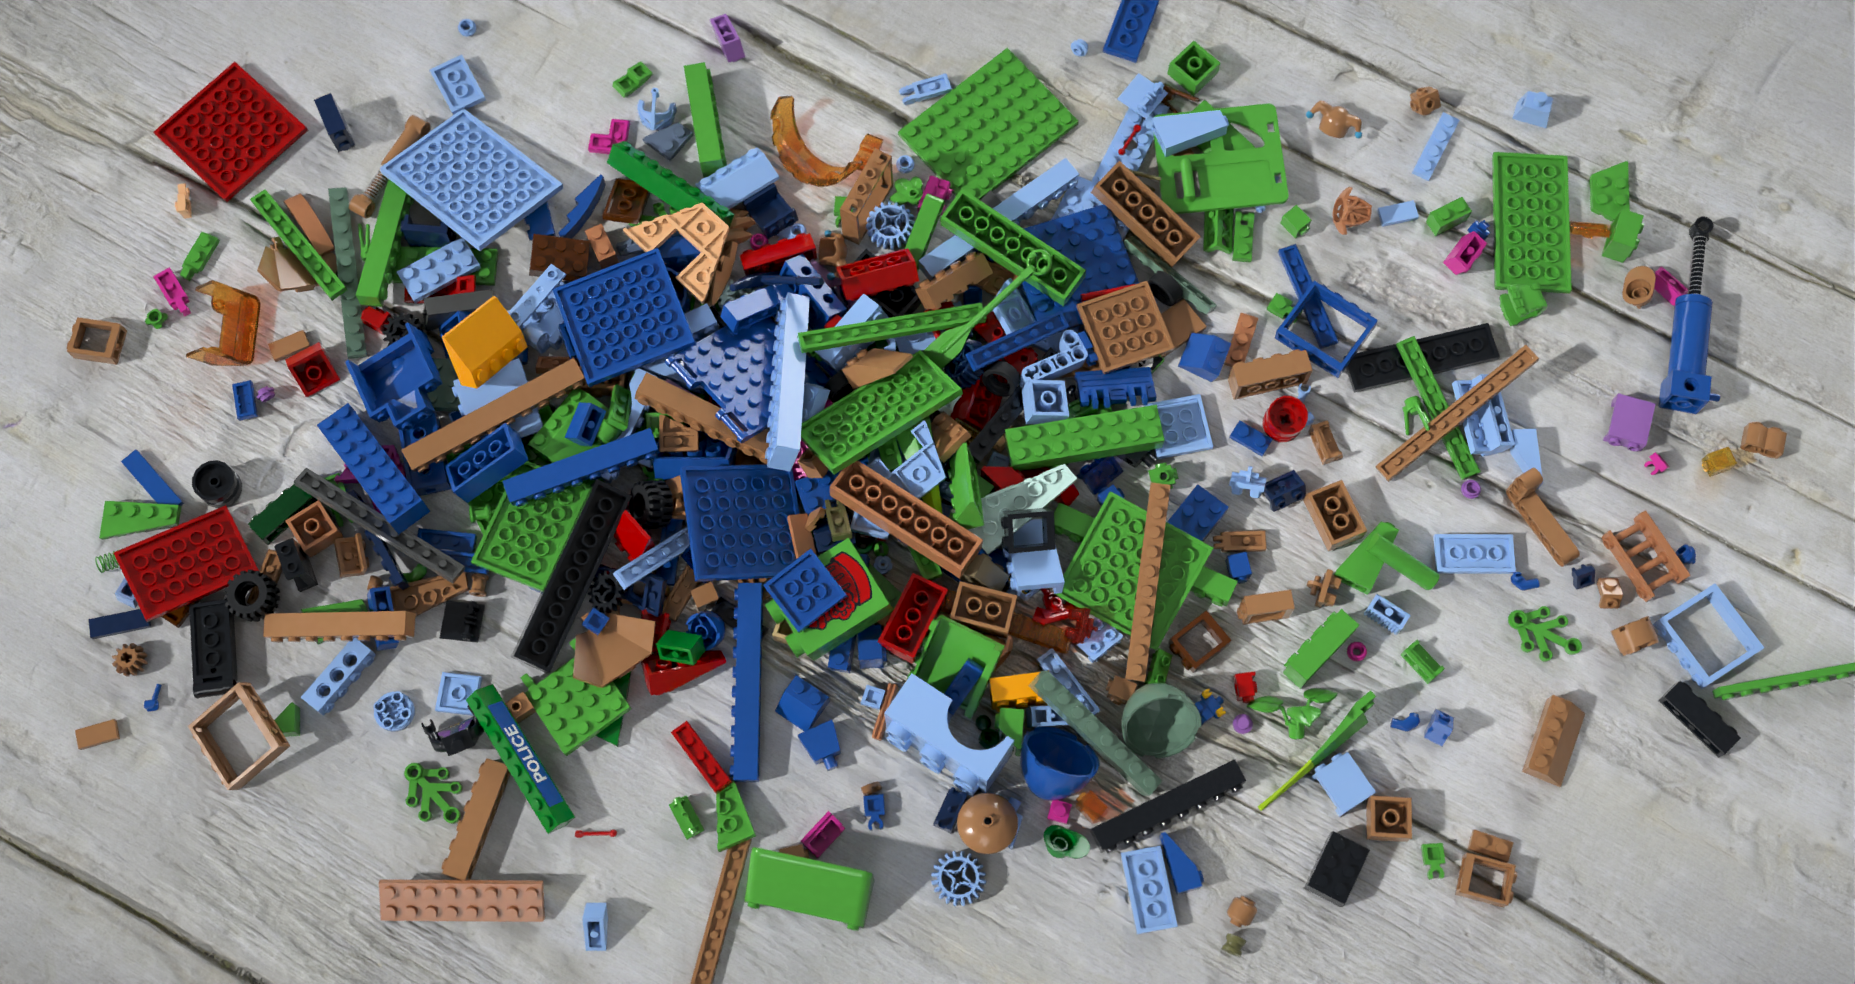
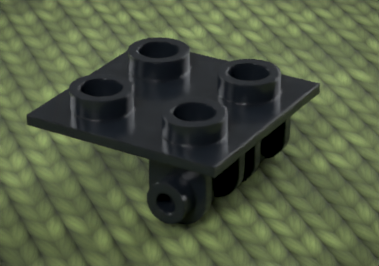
M446 601L439 638L478 643L485 605L477 604L476 601H469V603Z

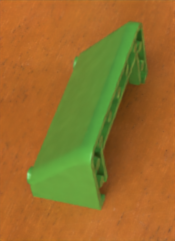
M753 847L750 855L744 902L748 903V907L759 909L760 906L765 905L843 922L847 925V929L859 931V928L864 929L874 885V877L872 873Z

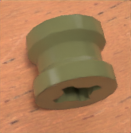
M1227 933L1226 944L1221 949L1231 955L1241 957V949L1246 944V940Z

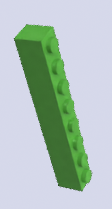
M390 179L387 182L356 292V297L361 305L383 307L384 300L388 297V285L392 282V271L397 264L396 256L401 250V238L404 236V233L401 231V221L404 220L405 214L410 215L409 209L414 203V199Z

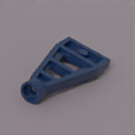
M600 564L595 578L598 579V573L604 574V571L615 572L618 569ZM650 573L639 580L645 583L643 598L633 592L634 584L627 588L628 591L624 593L626 600L642 611L646 609L648 613L657 617L662 615L667 579Z

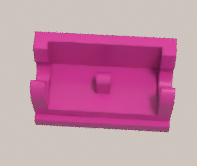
M828 811L802 838L801 843L814 856L819 858L845 830V827Z

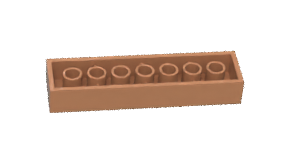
M858 460L844 468L830 485L831 497L958 578L962 577L982 549L983 539Z

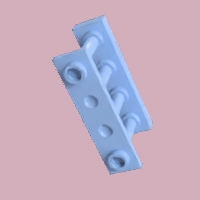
M550 264L508 312L522 333L529 323L533 322L537 325L557 303L552 289L565 284L562 280L566 274L553 264Z

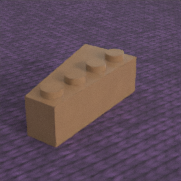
M972 252L966 256V260L951 264L949 270L937 272L932 280L926 279L920 282V287L916 288L915 291L924 308L937 310L942 307V303L954 299L953 294L957 295L968 290V284L975 285L991 275L993 271L984 254Z

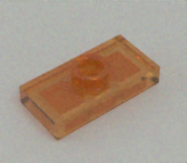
M1570 222L1571 234L1582 235L1586 238H1593V236L1609 237L1610 230L1606 224Z

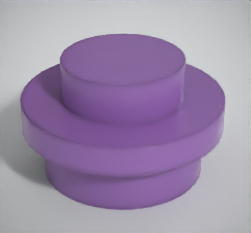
M265 386L258 391L259 394L256 397L262 403L267 402L275 396L274 388Z
M1467 480L1462 484L1461 492L1466 498L1474 499L1480 494L1481 487L1478 482Z
M1240 714L1233 720V728L1239 734H1247L1253 727L1252 719L1248 715Z

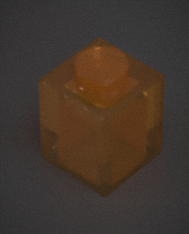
M1091 790L1088 793L1084 791L1076 799L1078 803L1075 807L1091 824L1108 808Z

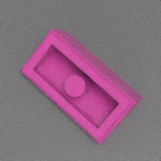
M1660 267L1655 272L1656 281L1654 289L1675 306L1676 298L1687 294L1689 290L1663 267Z

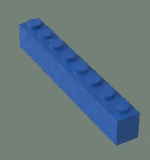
M651 428L503 480L502 482L509 502L513 506L520 507L526 505L527 501L531 499L540 500L545 498L546 494L562 492L565 490V487L570 485L576 487L583 484L584 480L598 479L601 477V474L609 472V474L615 473L620 470V467L626 465L631 467L637 465L640 460L654 459L660 451Z

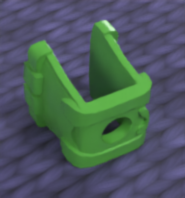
M1538 282L1530 285H1509L1507 287L1508 294L1500 295V307L1502 312H1504L1505 320L1509 322L1510 326H1515L1526 319L1537 317L1548 307Z

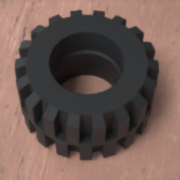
M662 480L638 481L635 483L630 494L632 496L629 501L630 515L643 529L667 527V524L672 519L674 508L670 487Z
M248 570V572L241 571L240 575L235 574L233 576L234 580L228 581L230 585L228 588L225 587L224 591L227 592V595H224V600L228 601L225 605L227 608H230L229 611L235 614V616L250 622H259L260 618L265 620V614L274 613V607H278L276 602L280 601V596L277 593H280V590L276 587L277 583L269 576L259 571ZM258 586V599L252 605L247 606L245 603L247 592L251 588Z

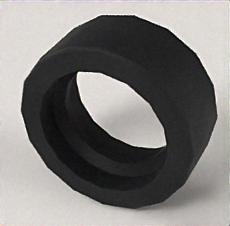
M1157 271L1148 280L1154 297L1167 306H1173L1183 295L1181 286L1166 272Z
M996 361L988 365L982 375V382L991 393L1001 397H1008L1014 393L1020 383V375L1009 363ZM993 374L1001 375L1009 383H1003L997 380Z
M842 370L832 376L824 386V388L830 390L828 398L833 403L854 390Z

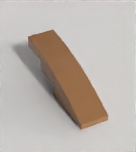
M734 241L724 244L704 302L709 307L716 304L730 278L738 243Z

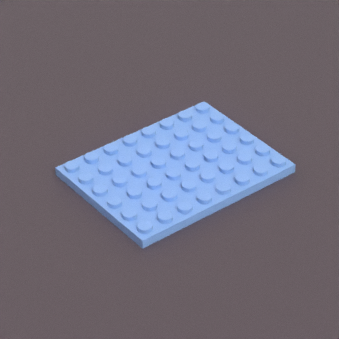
M464 108L380 167L383 175L479 251L563 189L561 182Z

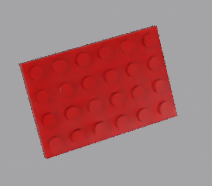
M226 505L113 553L146 622L213 594L225 587H229L228 581H233V576L235 574L240 575L241 571H259Z

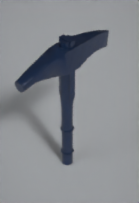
M765 271L746 275L732 283L729 288L734 292L764 285L797 284L815 286L823 285L824 279L815 276L787 277L779 275L781 271Z

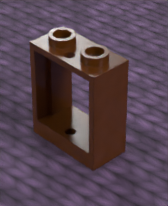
M1206 610L1172 636L1168 643L1171 652L1174 655L1178 654L1182 659V665L1188 671L1191 670L1194 673L1229 646L1232 640ZM1201 623L1219 645L1196 662L1178 640Z

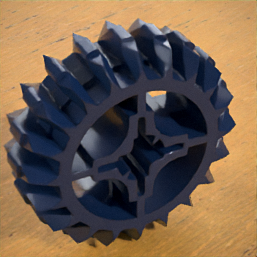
M970 339L966 341L961 353L944 368L945 374L963 390L970 388L972 384L975 385L976 381L980 380V376L984 374V369L988 367L985 366L973 372L965 354L984 345Z

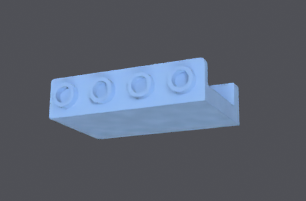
M1042 519L1029 520L1013 534L1014 546L1043 543ZM1056 545L1055 550L1008 553L1003 548L1004 558L1007 557L1008 561L1006 564L1007 573L1011 574V590L1015 591V595L1020 596L1022 590L1053 588L1054 594L1062 593L1065 582Z

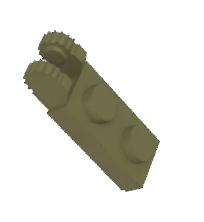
M827 499L825 500L826 516L833 542L847 538L851 539L852 532L845 505L843 506L841 502L836 500L837 507L831 508V502Z

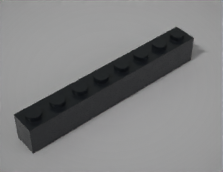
M1234 759L1091 828L1090 832L1100 852L1106 851L1109 854L1117 850V845L1123 842L1125 845L1130 844L1136 840V836L1140 834L1146 836L1154 832L1153 828L1158 825L1161 828L1172 823L1171 819L1177 816L1181 819L1189 815V810L1195 807L1197 810H1200L1208 805V801L1214 799L1216 802L1224 798V793L1230 790L1232 793L1241 790L1246 779Z

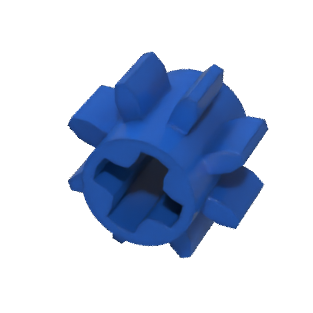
M1476 220L1467 230L1469 233L1475 231L1483 240L1491 233L1488 230L1490 225L1484 220L1480 223Z

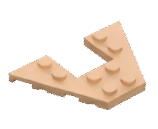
M699 203L691 208L679 210L680 212L671 215L666 214L654 218L652 221H644L640 225L623 229V232L645 252L659 248L676 231L701 253L675 278L696 299L704 304L729 232V226L705 204Z

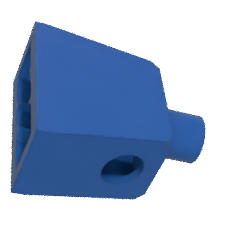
M833 720L798 734L801 744L816 765L824 762L827 771L838 767L835 756L840 755L841 750Z

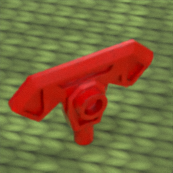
M1042 588L1040 590L1044 595L1042 599L1046 609L1037 607L1032 620L1042 625H1047L1079 616L1082 609L1068 601L1063 604L1062 600L1053 594L1054 592L1051 593L1049 588Z

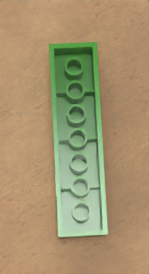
M964 189L960 190L940 217L941 226L1017 276L1027 268L1026 260L1030 252L1035 249L1046 250L1052 257L1051 269L1044 275H1032L1025 281L1063 307L1086 276L1084 268ZM1039 252L1034 259H1031V265L1036 268V272H1041V269L1048 265V260H1045L1042 253Z
M1157 405L1005 429V442L1010 467L1015 471H1025L1159 449L1164 444Z

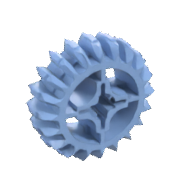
M890 201L886 206L881 203V208L875 206L874 211L869 213L870 217H867L868 224L866 225L867 234L871 237L872 243L876 242L878 247L883 244L884 249L890 246L892 251L896 245L900 249L901 243L907 244L915 223L913 221L914 215L910 214V209H905L904 204L899 207L897 201L894 205H891ZM881 219V228L877 230L876 225L878 221ZM904 221L906 226L901 232L899 226Z
M953 851V858H950L949 854L946 853L945 858L947 861L939 858L938 862L942 866L934 865V869L939 871L938 873L933 872L931 875L938 879L932 881V885H939L934 889V892L942 891L939 899L947 896L946 904H949L950 900L953 899V906H957V900H961L962 906H965V899L970 904L973 903L971 896L973 895L978 899L979 895L976 891H984L979 884H986V880L980 879V877L986 876L985 872H979L983 865L976 866L975 864H977L979 859L975 858L971 861V853L967 855V858H964V851L960 852V857H957L956 851ZM953 863H963L956 871L946 869ZM968 866L975 873V883L965 875ZM962 872V879L964 881L957 883L955 886V878L953 876H958ZM942 874L952 881L949 891L946 890L942 883ZM961 886L972 888L965 894H955Z

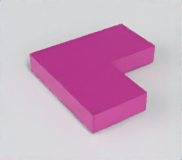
M611 119L609 135L591 133L588 151L591 153L610 154L613 144L622 141L627 142L630 121Z

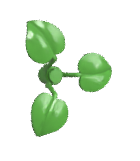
M1324 688L1308 689L1303 693L1304 698L1308 699L1306 706L1290 707L1286 711L1284 706H1282L1283 700L1273 696L1256 698L1254 702L1247 704V708L1250 707L1265 713L1281 710L1285 719V725L1289 726V738L1302 739L1305 737V725L1310 728L1312 723L1321 715V710L1310 706V703L1313 701L1316 703L1329 702L1337 697V693Z

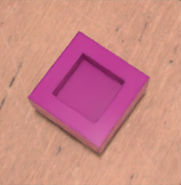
M1052 800L1047 819L1067 825L1072 804Z

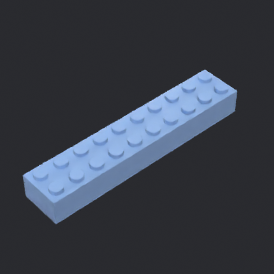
M788 292L786 298L781 300L780 311H777L775 317L778 325H776L774 336L777 337V340L774 341L773 351H776V355L773 356L772 366H775L771 374V381L774 382L770 389L772 400L769 403L768 411L771 412V416H769L767 423L770 432L768 431L766 443H769V447L766 449L765 459H768L767 467L790 472L800 451L806 353L801 352L797 335L798 333L808 331L810 297Z

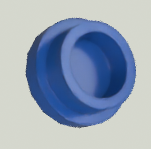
M1686 544L1676 551V555L1683 564H1694L1696 562V553L1692 546Z

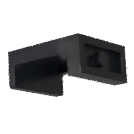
M291 538L274 546L285 578L287 580L294 579L299 592L318 585L309 557L299 543Z

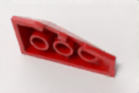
M721 650L705 651L695 665L661 660L659 653L652 654L641 661L646 686L650 695H662L726 663Z

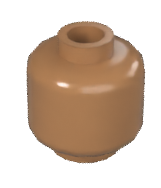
M1243 895L1235 897L1227 910V915L1231 918L1230 922L1240 928L1242 925L1249 926L1258 911L1255 906L1256 903Z

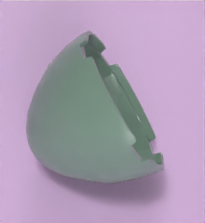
M1150 683L1136 690L1124 707L1121 721L1123 739L1126 746L1133 753L1141 757L1144 755L1154 756L1156 759L1170 757L1180 753L1195 741L1196 733L1199 727H1201V716L1194 702L1182 690L1165 683Z

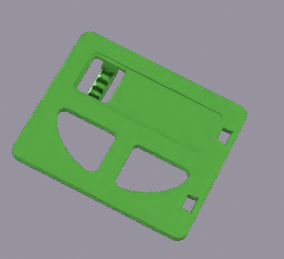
M1267 103L1154 116L1161 117L1220 110L1222 115L1227 117L1229 123L1239 124L1251 129L1261 137L1265 144L1260 148L1226 151L1224 149L1223 137L1220 136L1210 140L1211 151L1209 153L1181 156L1170 155L1165 157L1153 132L1158 176L1162 178L1159 181L1161 200L1176 214L1283 204L1288 200L1289 194L1277 112L1273 104ZM1268 124H1273L1274 132H1268ZM1192 171L1198 172L1199 197H1195ZM1181 172L1184 198L1180 199L1177 198L1174 173ZM1281 174L1282 183L1275 182V175Z

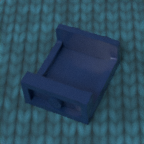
M774 183L742 202L744 209L748 211V215L754 219L756 225L767 239L776 236L779 232L798 221L796 210L794 208L791 209L778 193Z
M405 214L404 220L401 221V231L404 233L405 240L410 247H444L456 240V232L442 221L440 226L413 224L409 214Z

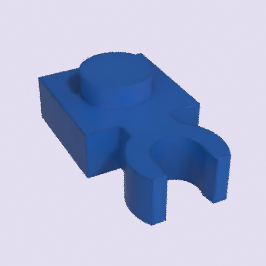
M1085 331L1078 333V336L1088 352L1086 363L1090 367L1096 364L1095 361L1098 360V357L1092 350L1093 346Z
M883 794L863 796L865 817H871L868 822L869 830L872 831V824L875 822L879 823L880 830H883V821L879 818V816H885Z

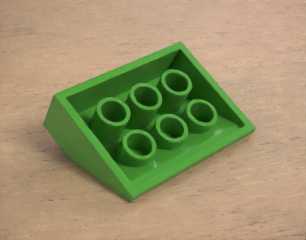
M580 388L573 389L528 445L536 456L550 464L601 446L595 440L592 446H580L566 439L565 435L579 402L592 403L605 410L604 419L609 416V408Z

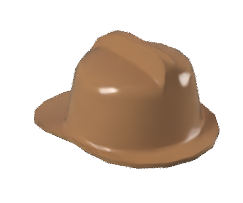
M1638 266L1627 273L1622 292L1625 302L1641 309V306L1647 305L1651 301L1656 281L1655 273L1652 269L1646 266Z

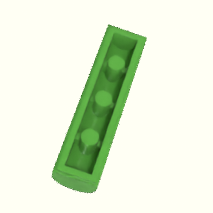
M1378 533L1373 534L1367 546V552L1425 590H1430L1437 584L1439 580L1437 572Z

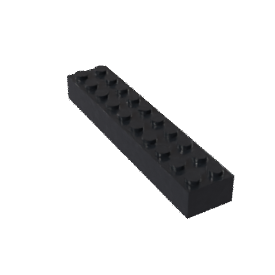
M598 479L593 481L591 489L546 586L539 595L511 658L544 673H550L614 536L621 516L627 508L632 497L631 495Z

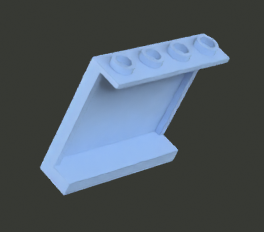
M518 358L510 361L478 389L462 386L459 379L453 381L452 391L455 398L459 397L461 404L458 405L461 415H467L522 386L528 380L523 365ZM537 407L532 409L533 412L526 417L521 415L515 419L513 424L509 425L520 434L521 439L537 434L542 428L543 422ZM488 434L480 437L481 440L485 438Z

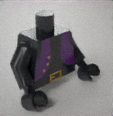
M468 705V706H467L468 709L470 710V712L472 713V715H474L473 711L471 710V708H470L469 705ZM475 715L472 718L435 732L436 727L432 719H429L431 722L429 726L421 724L425 734L428 735L433 749L436 752H446L448 756L475 746L479 737L484 733V729Z

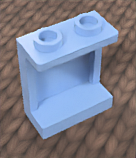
M1341 752L1331 758L1332 762L1327 766L1325 763L1314 769L1316 773L1312 776L1314 780L1317 779L1337 807L1335 811L1339 817L1376 793L1348 752L1344 755Z

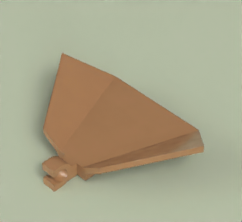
M272 237L274 244H271L270 248L265 246L257 271L278 291L295 289L296 292L314 290L315 286H319L289 248H283L281 238ZM329 252L322 255L321 258L336 275V254Z
M586 613L585 615H583V616L581 617L582 620H583L582 623L584 622V620H585L586 617L588 616V613ZM608 613L607 617L610 619L599 635L590 630L577 634L573 678L603 688L616 678H621L635 669L637 664L652 655L655 621Z

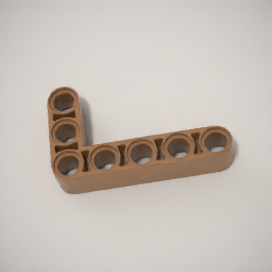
M1533 467L1518 476L1507 488L1506 494L1557 564L1564 567L1578 558L1580 553L1536 494L1535 490L1543 482V478L1540 472Z

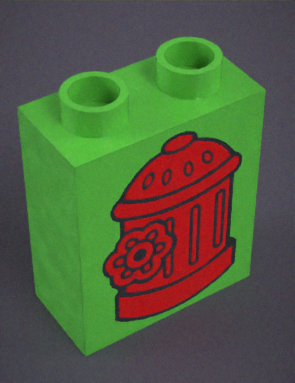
M849 538L818 556L819 560L847 595L840 603L801 633L796 630L774 599L765 604L777 624L786 619L793 633L786 636L785 639L797 658L806 653L808 657L815 661L894 610Z

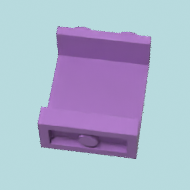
M1618 393L1612 399L1611 407H1614L1609 431L1604 436L1603 441L1613 446L1627 447L1630 451H1641L1647 445L1655 403Z

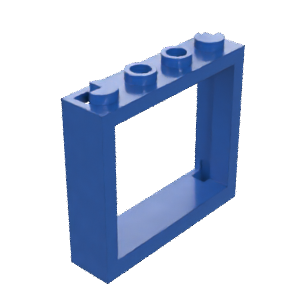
M1313 281L1277 329L1275 339L1292 350H1306L1309 361L1339 378L1375 329L1378 320L1372 317L1371 313L1359 309L1355 303H1350L1343 299L1339 293H1334L1324 284L1321 285ZM1313 295L1366 328L1341 363L1288 330Z

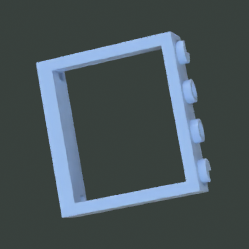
M1716 583L1653 624L1658 631L1657 634L1666 641L1668 649L1675 653L1680 665L1687 669L1692 681H1696L1701 689L1764 649L1763 645ZM1705 597L1747 650L1745 654L1710 677L1668 623L1670 619Z

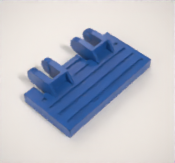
M1150 367L1118 369L1104 375L1102 370L1075 372V381L1081 407L1089 406V399H1091L1093 409H1098V399L1103 398L1105 408H1110V405L1126 404L1127 397H1129L1131 406H1136L1137 400L1135 396L1141 397L1142 405L1156 401L1157 396Z

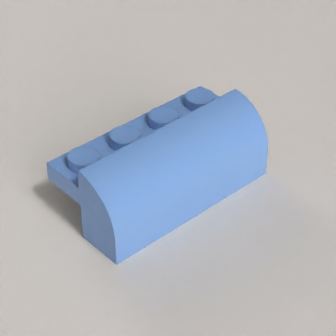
M1480 374L1473 380H1456L1453 382L1452 386L1456 401L1489 374ZM1501 392L1462 422L1470 454L1489 456L1501 453L1515 445Z

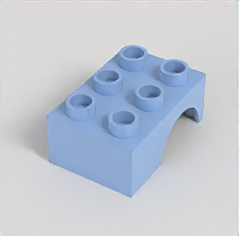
M911 673L884 713L885 731L888 734L886 739L903 752H907L910 746L919 750V754L922 756L920 762L936 774H940L943 768L952 772L955 778L953 784L969 796L973 797L977 790L987 793L1012 756L1014 740L1007 736L999 745L987 750H973L961 745L952 736L948 727L952 715L948 713L952 699Z

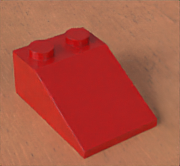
M625 510L614 537L617 541L615 543L617 548L621 552L626 551L629 555L627 559L631 562L655 547L652 538Z

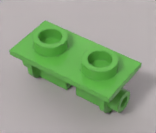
M1160 648L1157 651L1155 650L1150 664L1152 671H1148L1145 685L1166 682L1173 655Z
M687 795L682 798L679 796L673 799L669 807L686 840L703 832L704 828Z

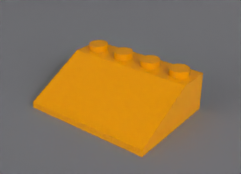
M496 296L491 297L442 336L460 384L476 389L528 347L521 329Z

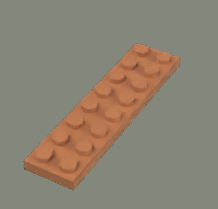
M382 879L379 881L381 921L543 922L545 919L543 881Z

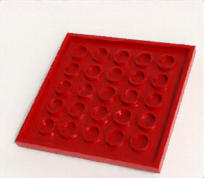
M234 61L153 133L224 201L228 202L303 136L308 129Z

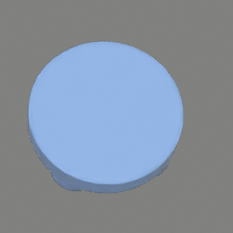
M400 691L386 693L373 706L374 717L378 725L391 732L405 729L412 722L415 714L412 700Z

